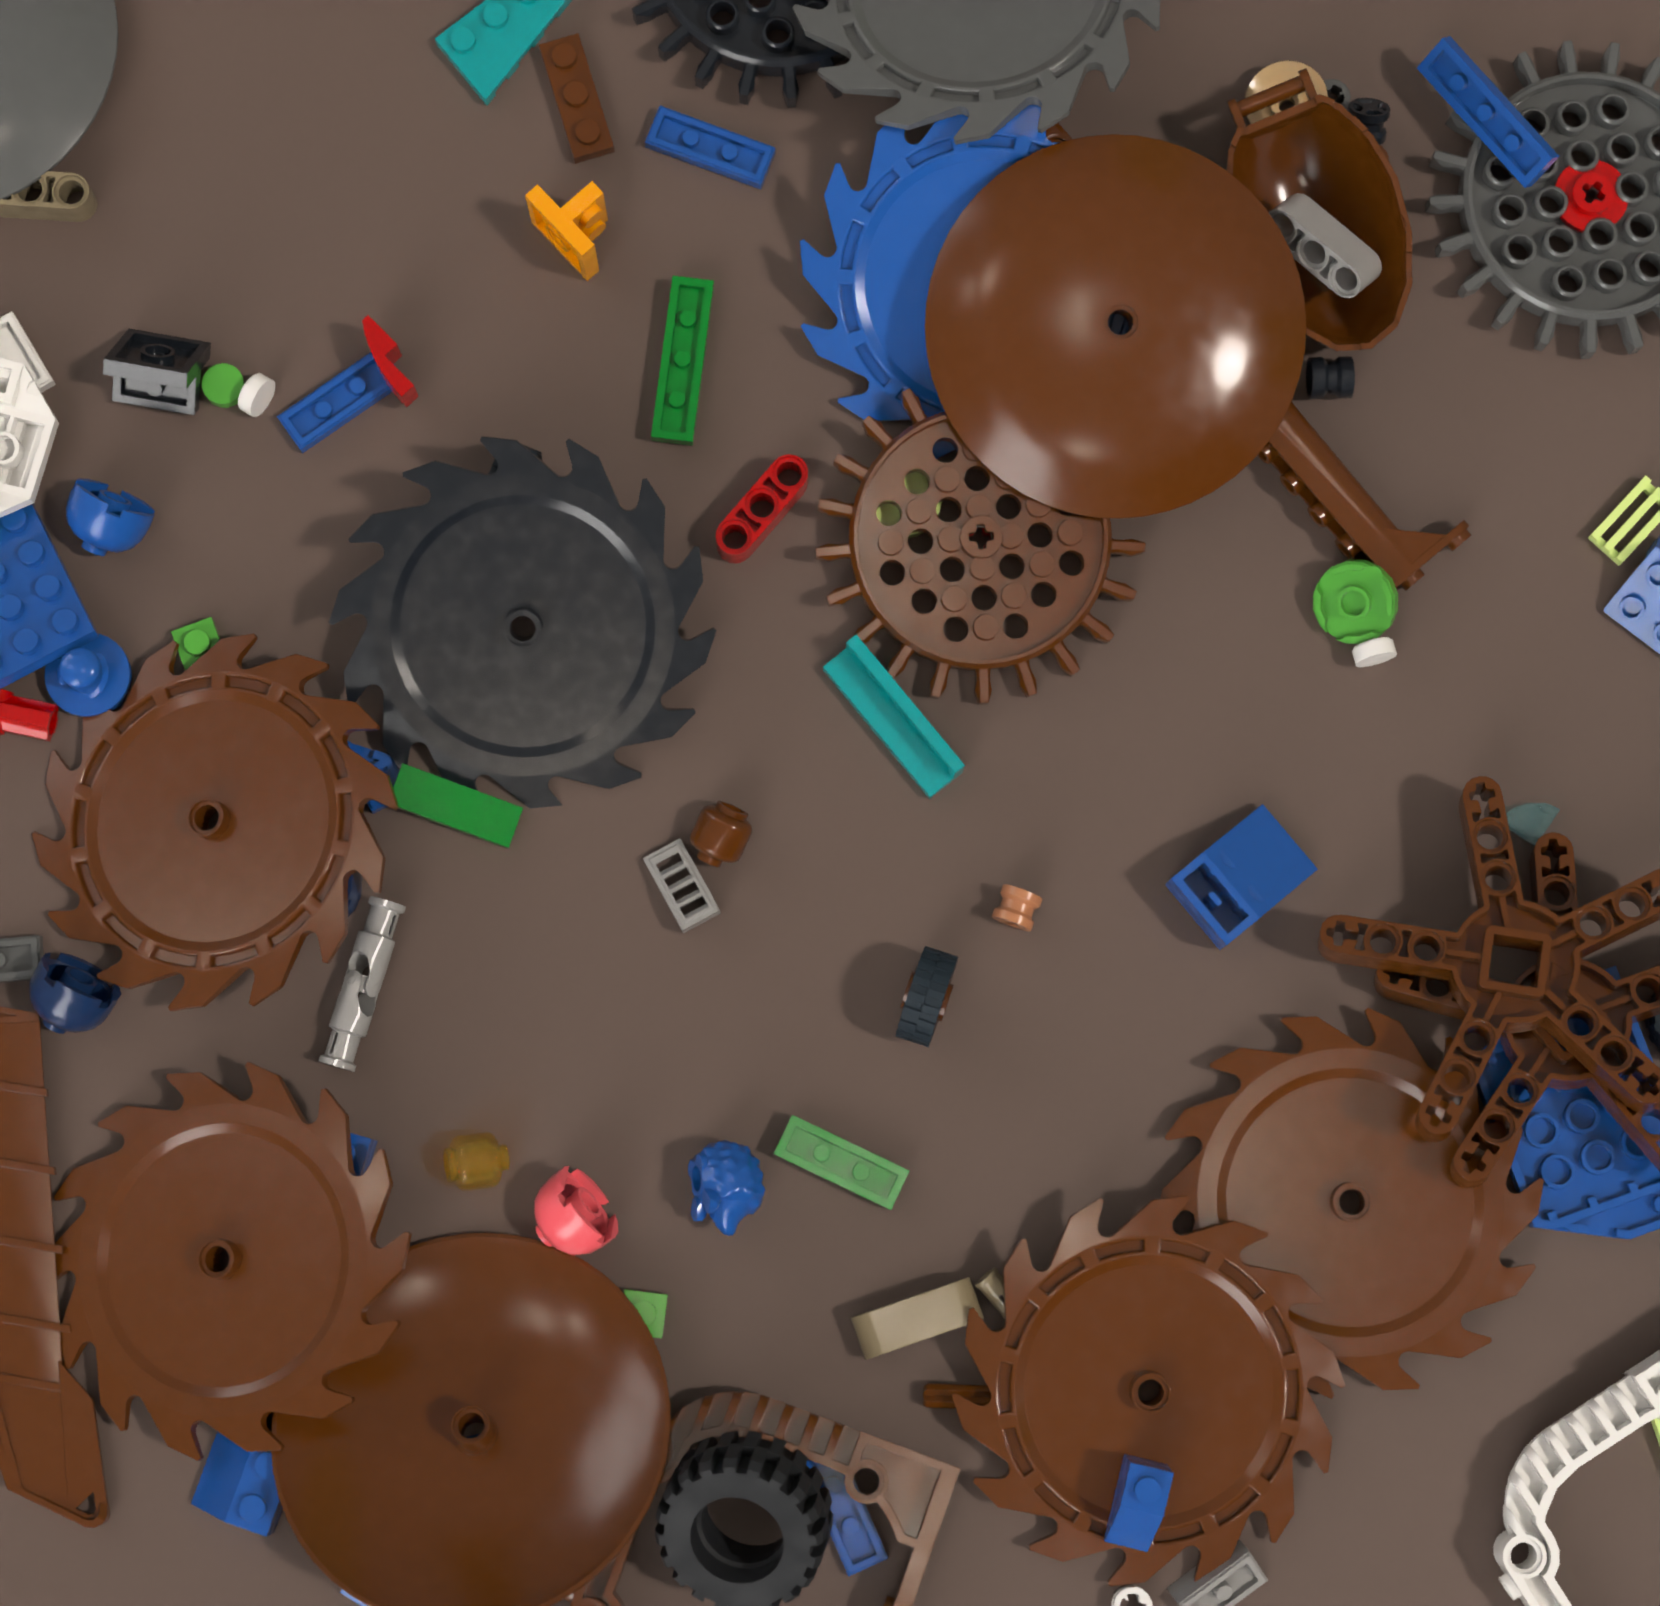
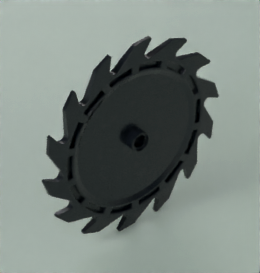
M482 436L480 439L481 443L498 462L496 472L486 474L437 460L404 471V478L428 488L431 493L430 501L422 505L374 513L348 539L350 543H379L384 548V556L339 590L329 623L333 625L356 613L364 615L367 619V627L343 672L347 701L356 702L369 685L375 684L381 687L384 694L383 746L399 769L402 763L408 765L412 744L422 742L427 745L441 777L478 791L476 785L477 777L489 775L529 809L562 806L548 786L551 778L560 776L607 789L639 779L642 772L618 762L614 756L615 751L623 746L670 738L696 713L694 708H666L661 703V697L706 663L717 631L715 628H711L691 639L681 637L678 632L681 622L703 583L699 546L695 545L680 566L676 568L668 567L663 559L665 505L648 479H642L637 506L631 510L624 509L616 497L599 456L570 438L565 442L572 464V471L566 476H560L518 440ZM519 616L529 617L535 624L536 629L534 633L530 636H519L512 628L513 619Z

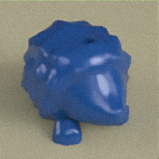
M728 1140L709 1143L693 1159L689 1160L688 1173L691 1178L692 1192L694 1194L691 1205L693 1220L703 1221L707 1214H709L721 1233L727 1236L733 1235L740 1221L747 1215L754 1214L763 1202L765 1187L762 1184L763 1172L760 1170V1160L751 1154L748 1146Z

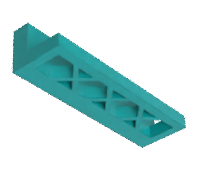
M856 634L846 642V648L825 664L823 671L926 796L931 799L962 774L965 764Z

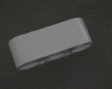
M1293 194L1269 212L1280 228L1293 258L1337 295L1343 298L1355 297L1380 276L1382 263L1375 251L1305 194Z

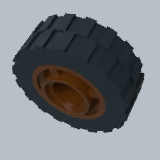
M928 946L924 947L916 972L912 971L900 1006L903 1011L896 1031V1037L929 1047L938 1021L942 1022L954 986L950 983L958 956Z

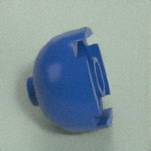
M78 478L68 497L66 517L73 533L83 540L82 548L95 555L105 556L107 551L124 552L131 550L140 543L153 522L154 509L143 500L122 490L119 495L108 491V484L91 479Z

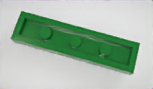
M672 275L651 441L693 446L714 280Z

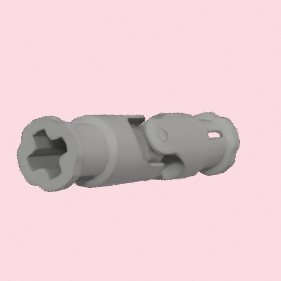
M374 896L369 898L368 903L371 907L364 929L358 931L343 985L329 1023L332 1031L325 1054L320 1055L318 1062L355 1072L356 1065L354 1060L360 1040L367 1036L376 1007V1000L396 943L392 938L399 916L406 909L401 904ZM369 965V975H363V970Z

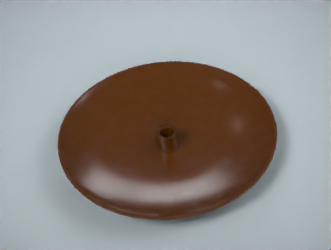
M1119 134L1086 136L1040 149L1017 161L991 180L962 211L946 237L930 279L925 311L926 352L932 381L950 423L967 448L1000 480L1033 500L1068 513L1094 518L1122 519L1145 517L1171 511L1214 492L1241 472L1269 442L1287 412L1301 374L1306 343L1305 300L1299 272L1280 228L1263 204L1231 173L1196 152L1163 140L1138 135ZM1120 314L1127 319L1129 329L1126 334L1118 335L1110 330L1108 326L1110 315Z
M499 1233L458 1234L410 1246L405 1270L369 1307L366 1314L367 1320L371 1324L399 1320L401 1325L380 1354L334 1370L328 1376L327 1384L330 1389L355 1397V1402L323 1419L273 1413L272 1433L285 1446L282 1451H271L274 1479L285 1516L299 1543L312 1561L332 1582L353 1598L368 1606H552L582 1588L603 1571L622 1551L637 1531L654 1499L666 1463L671 1431V1404L667 1377L660 1353L650 1330L638 1310L625 1294L603 1273L575 1255L563 1253L553 1246L548 1247L542 1241ZM476 1422L484 1424V1429L479 1436L472 1439L464 1437V1431L470 1424Z

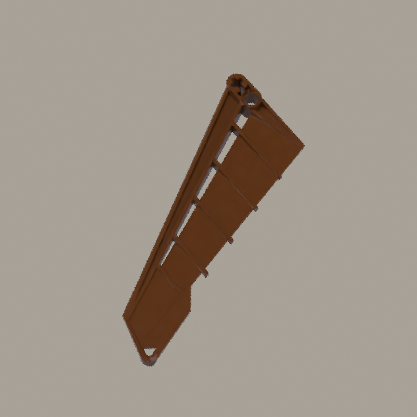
M0 1007V1470L8 1490L86 1528H95L109 1520L110 1508L94 1399L69 1369L65 1368L62 1358L61 1332L71 1333L70 1325L60 1323L56 1253L64 1254V1246L56 1245L54 1237L50 1174L57 1175L56 1167L50 1166L45 1101V1096L49 1097L48 1089H45L41 1018L36 1012ZM94 1492L96 1505L94 1514L78 1509L77 1507Z

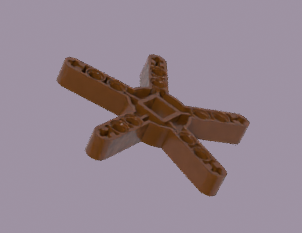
M1487 776L1472 778L1466 783L1459 801V814L1478 910L1464 921L1458 932L1349 915H1333L1322 923L1317 942L1318 950L1326 960L1346 965L1448 980L1454 999L1466 1013L1416 1115V1130L1425 1140L1442 1142L1453 1133L1502 1032H1526L1542 1026L1633 1111L1648 1112L1656 1108L1660 1103V1068L1575 990L1580 974L1581 958L1660 920V895L1656 897L1654 902L1651 898L1660 889V868L1561 917L1542 905L1524 900L1503 795L1499 784L1494 779ZM1474 795H1480L1482 801H1488L1484 810V818L1480 820V803L1478 800H1473ZM1483 834H1490L1498 840L1499 846L1494 849H1486L1479 844L1477 837ZM1491 875H1498L1506 881L1507 888L1501 891L1491 889L1487 885L1485 878ZM1623 901L1633 902L1639 908L1640 915L1628 917L1620 910L1619 903ZM1584 920L1596 922L1601 928V934L1598 936L1585 934L1580 927V922ZM1334 932L1343 933L1344 941L1342 946L1334 945ZM1358 934L1364 935L1361 950L1355 949ZM1377 937H1383L1391 942L1393 950L1386 954H1380L1372 949L1370 942ZM1420 944L1430 945L1435 950L1437 957L1429 961L1422 960L1416 956L1414 948ZM1493 945L1538 952L1533 987L1488 980ZM1572 1018L1582 1019L1589 1027V1034L1584 1036L1575 1035L1568 1028L1567 1021ZM1469 1033L1479 1034L1486 1041L1487 1047L1481 1051L1471 1050L1466 1046L1464 1036ZM1603 1049L1617 1051L1622 1058V1065L1612 1067L1605 1064L1601 1059V1051ZM1630 1066H1633L1635 1071L1624 1081L1621 1077L1624 1076ZM1450 1071L1460 1072L1467 1079L1468 1086L1463 1089H1453L1447 1085L1444 1075ZM1645 1082L1650 1083L1653 1087L1650 1092L1645 1093L1643 1096L1637 1092L1639 1085H1643ZM1442 1099L1449 1103L1443 1115V1122L1438 1127H1434L1430 1124L1431 1116L1436 1112Z
M1555 832L1546 833L1538 839L1530 855L1532 902L1548 908L1561 917L1578 909L1574 850L1572 843L1566 836ZM1546 850L1552 851L1553 857L1558 858L1554 867V874L1548 875L1551 870L1550 857L1544 855ZM1549 890L1560 892L1564 896L1565 903L1559 906L1548 903L1544 897V892ZM1581 958L1580 974L1575 990L1626 1038L1630 1039L1633 1023L1660 1014V965L1616 981L1603 968ZM1536 964L1525 970L1513 984L1533 987ZM1376 969L1374 986L1381 997L1459 1020L1465 1018L1466 1013L1454 999L1448 980L1420 976L1416 991L1411 990L1415 975L1400 973L1398 984H1392L1389 982L1391 971ZM1488 977V980H1490V981H1497V982L1507 983V982H1504V981H1500V980H1496V979H1493V978H1489V977ZM1432 980H1439L1447 986L1448 994L1442 997H1435L1427 991L1425 984ZM1640 986L1651 988L1656 994L1657 1001L1654 1003L1643 1002L1637 996L1636 988ZM1542 1026L1526 1032H1502L1500 1041L1506 1056L1513 1066L1452 1158L1450 1174L1459 1186L1476 1188L1487 1180L1547 1087L1568 1090L1587 1086L1660 1172V1134L1653 1135L1644 1130L1641 1123V1118L1644 1116H1653L1660 1121V1103L1656 1108L1648 1112L1633 1111L1569 1051H1564ZM1603 1049L1601 1051V1059L1605 1064L1612 1067L1622 1065V1058L1617 1051L1613 1049ZM1630 1066L1621 1078L1626 1081L1629 1075H1632L1635 1071V1068ZM1645 1082L1643 1085H1639L1637 1092L1643 1096L1645 1093L1650 1092L1652 1087L1648 1082ZM1512 1085L1524 1087L1529 1093V1101L1525 1103L1514 1102L1509 1097L1507 1088ZM1490 1120L1500 1122L1506 1129V1136L1501 1139L1489 1137L1484 1130V1123ZM1479 1146L1486 1152L1479 1161L1477 1169L1473 1170L1471 1174L1467 1173L1464 1170L1465 1161L1468 1162Z

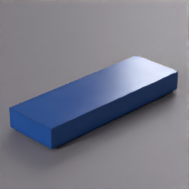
M659 106L645 141L646 148L758 189H762L776 153V148L663 106Z
M370 352L278 415L277 418L301 452L304 453L393 391L380 373Z
M807 1459L806 1465L809 1469L813 1466L817 1467L824 1478L821 1488L826 1487L830 1491L832 1499L830 1510L833 1513V1526L830 1535L848 1577L889 1559L866 1505L855 1501L847 1493L844 1483L845 1475ZM854 1479V1487L857 1489V1491H859V1488Z

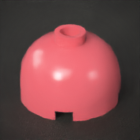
M564 1166L543 1184L535 1198L534 1214L537 1223L535 1230L540 1240L548 1247L553 1246L557 1250L572 1256L590 1254L602 1248L616 1237L619 1232L618 1221L615 1214L608 1219L607 1213L601 1205H606L609 1201L598 1185L583 1171L575 1169L569 1173V1166Z

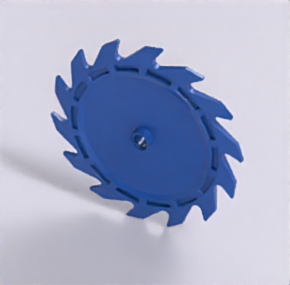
M1038 105L1027 106L991 138L957 145L954 143L953 138L967 121L968 117L966 115H956L935 122L918 144H910L906 141L905 129L884 125L877 132L867 185L860 191H854L850 187L841 164H835L824 198L836 242V252L831 257H824L804 239L800 241L803 276L835 313L837 324L830 330L803 323L801 328L818 356L860 374L868 380L869 388L865 393L838 398L839 404L863 420L868 416L877 421L911 420L903 409L901 400L902 392L909 388L919 398L922 410L927 417L944 412L932 381L926 352L925 311L930 279L937 257L949 231L977 193L998 174L1017 161L1040 149L1060 143L1049 141L1045 134L1046 131L1043 133L1038 132L1041 107ZM1120 314L1109 316L1108 326L1113 333L1124 335L1128 332L1129 325L1124 316ZM940 441L933 446V455L937 459L955 450V448L947 441Z

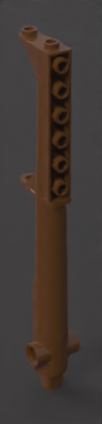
M1059 123L1047 129L1045 133L1047 139L1051 142L1072 140ZM1292 401L1275 433L1257 455L1266 464L1272 463L1279 471L1283 486L1292 495H1299L1309 506L1307 511L1310 517L1320 527L1324 528L1326 526L1336 537L1335 544L1346 558L1367 560L1381 566L1393 579L1396 588L1401 585L1405 591L1408 590L1425 575L1420 569L1445 546L1454 551L1471 536V533L1467 530L1469 525L1465 520L1446 535L1398 530Z

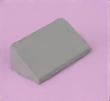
M1239 1539L1228 1561L1194 1582L1195 1566L1168 1586L1167 1590L1179 1606H1234L1267 1582L1268 1579L1250 1551Z

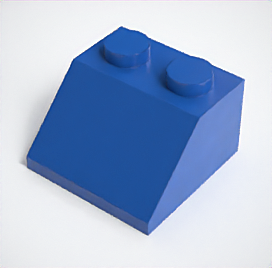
M217 1431L191 1504L223 1522L265 1537L275 1533L283 1507L278 1497L274 1479L271 1451L247 1452Z

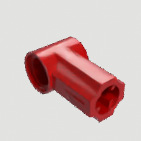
M0 689V735H5L6 732L50 742L56 731L59 707L48 702L14 696L13 692Z

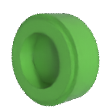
M226 363L216 364L205 372L202 379V390L213 405L229 408L238 404V397L245 384V379L241 372L233 365Z

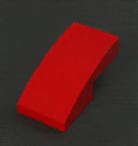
M367 315L362 320L370 351L386 383L407 408L419 396L415 386L394 365L402 357L399 347Z

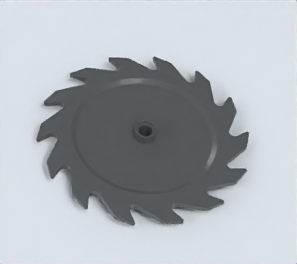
M826 0L828 5L823 9H813L797 4L792 6L805 36L850 59L844 65L819 68L817 71L819 77L845 94L885 96L900 99L899 103L875 116L876 124L911 130L956 115H966L968 117L967 121L953 138L956 145L991 138L1029 105L1041 107L1038 132L1043 133L1069 116L1084 77L1089 71H1101L1104 74L1110 92H1115L1130 67L1124 21L1126 19L1137 17L1154 31L1160 30V0Z

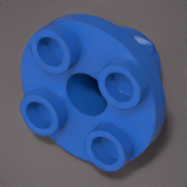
M99 634L100 637L68 651L64 656L45 666V684L50 697L64 711L78 717H92L100 715L109 709L119 708L124 703L131 685L132 671L126 653L115 641L102 634Z

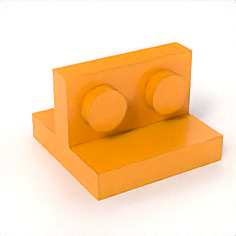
M591 181L560 208L537 184L525 195L531 222L586 281L590 280L600 271L595 244L592 241L606 228L605 222L608 220L603 192Z

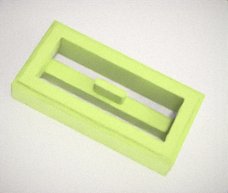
M1646 475L1588 537L1593 544L1618 566L1627 559L1660 523L1659 509L1620 553L1614 549L1616 544L1655 502L1660 506V487L1655 488L1650 483L1652 480ZM1642 491L1649 497L1608 541H1605L1601 537Z

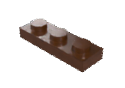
M576 33L539 44L541 56L575 164L614 153V145L579 34Z

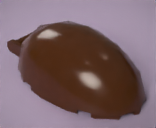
M1305 68L1298 71L1299 76L1237 102L1235 98L1227 101L1237 128L1228 150L1227 171L1245 185L1268 212L1293 194H1305L1379 256L1382 263L1380 276L1352 298H1343L1334 293L1294 259L1305 300L1306 336L1335 351L1369 350L1397 328L1412 288V229L1398 177L1374 135L1340 103L1324 95H1317L1308 70ZM1302 92L1306 93L1307 101L1246 126L1243 117Z

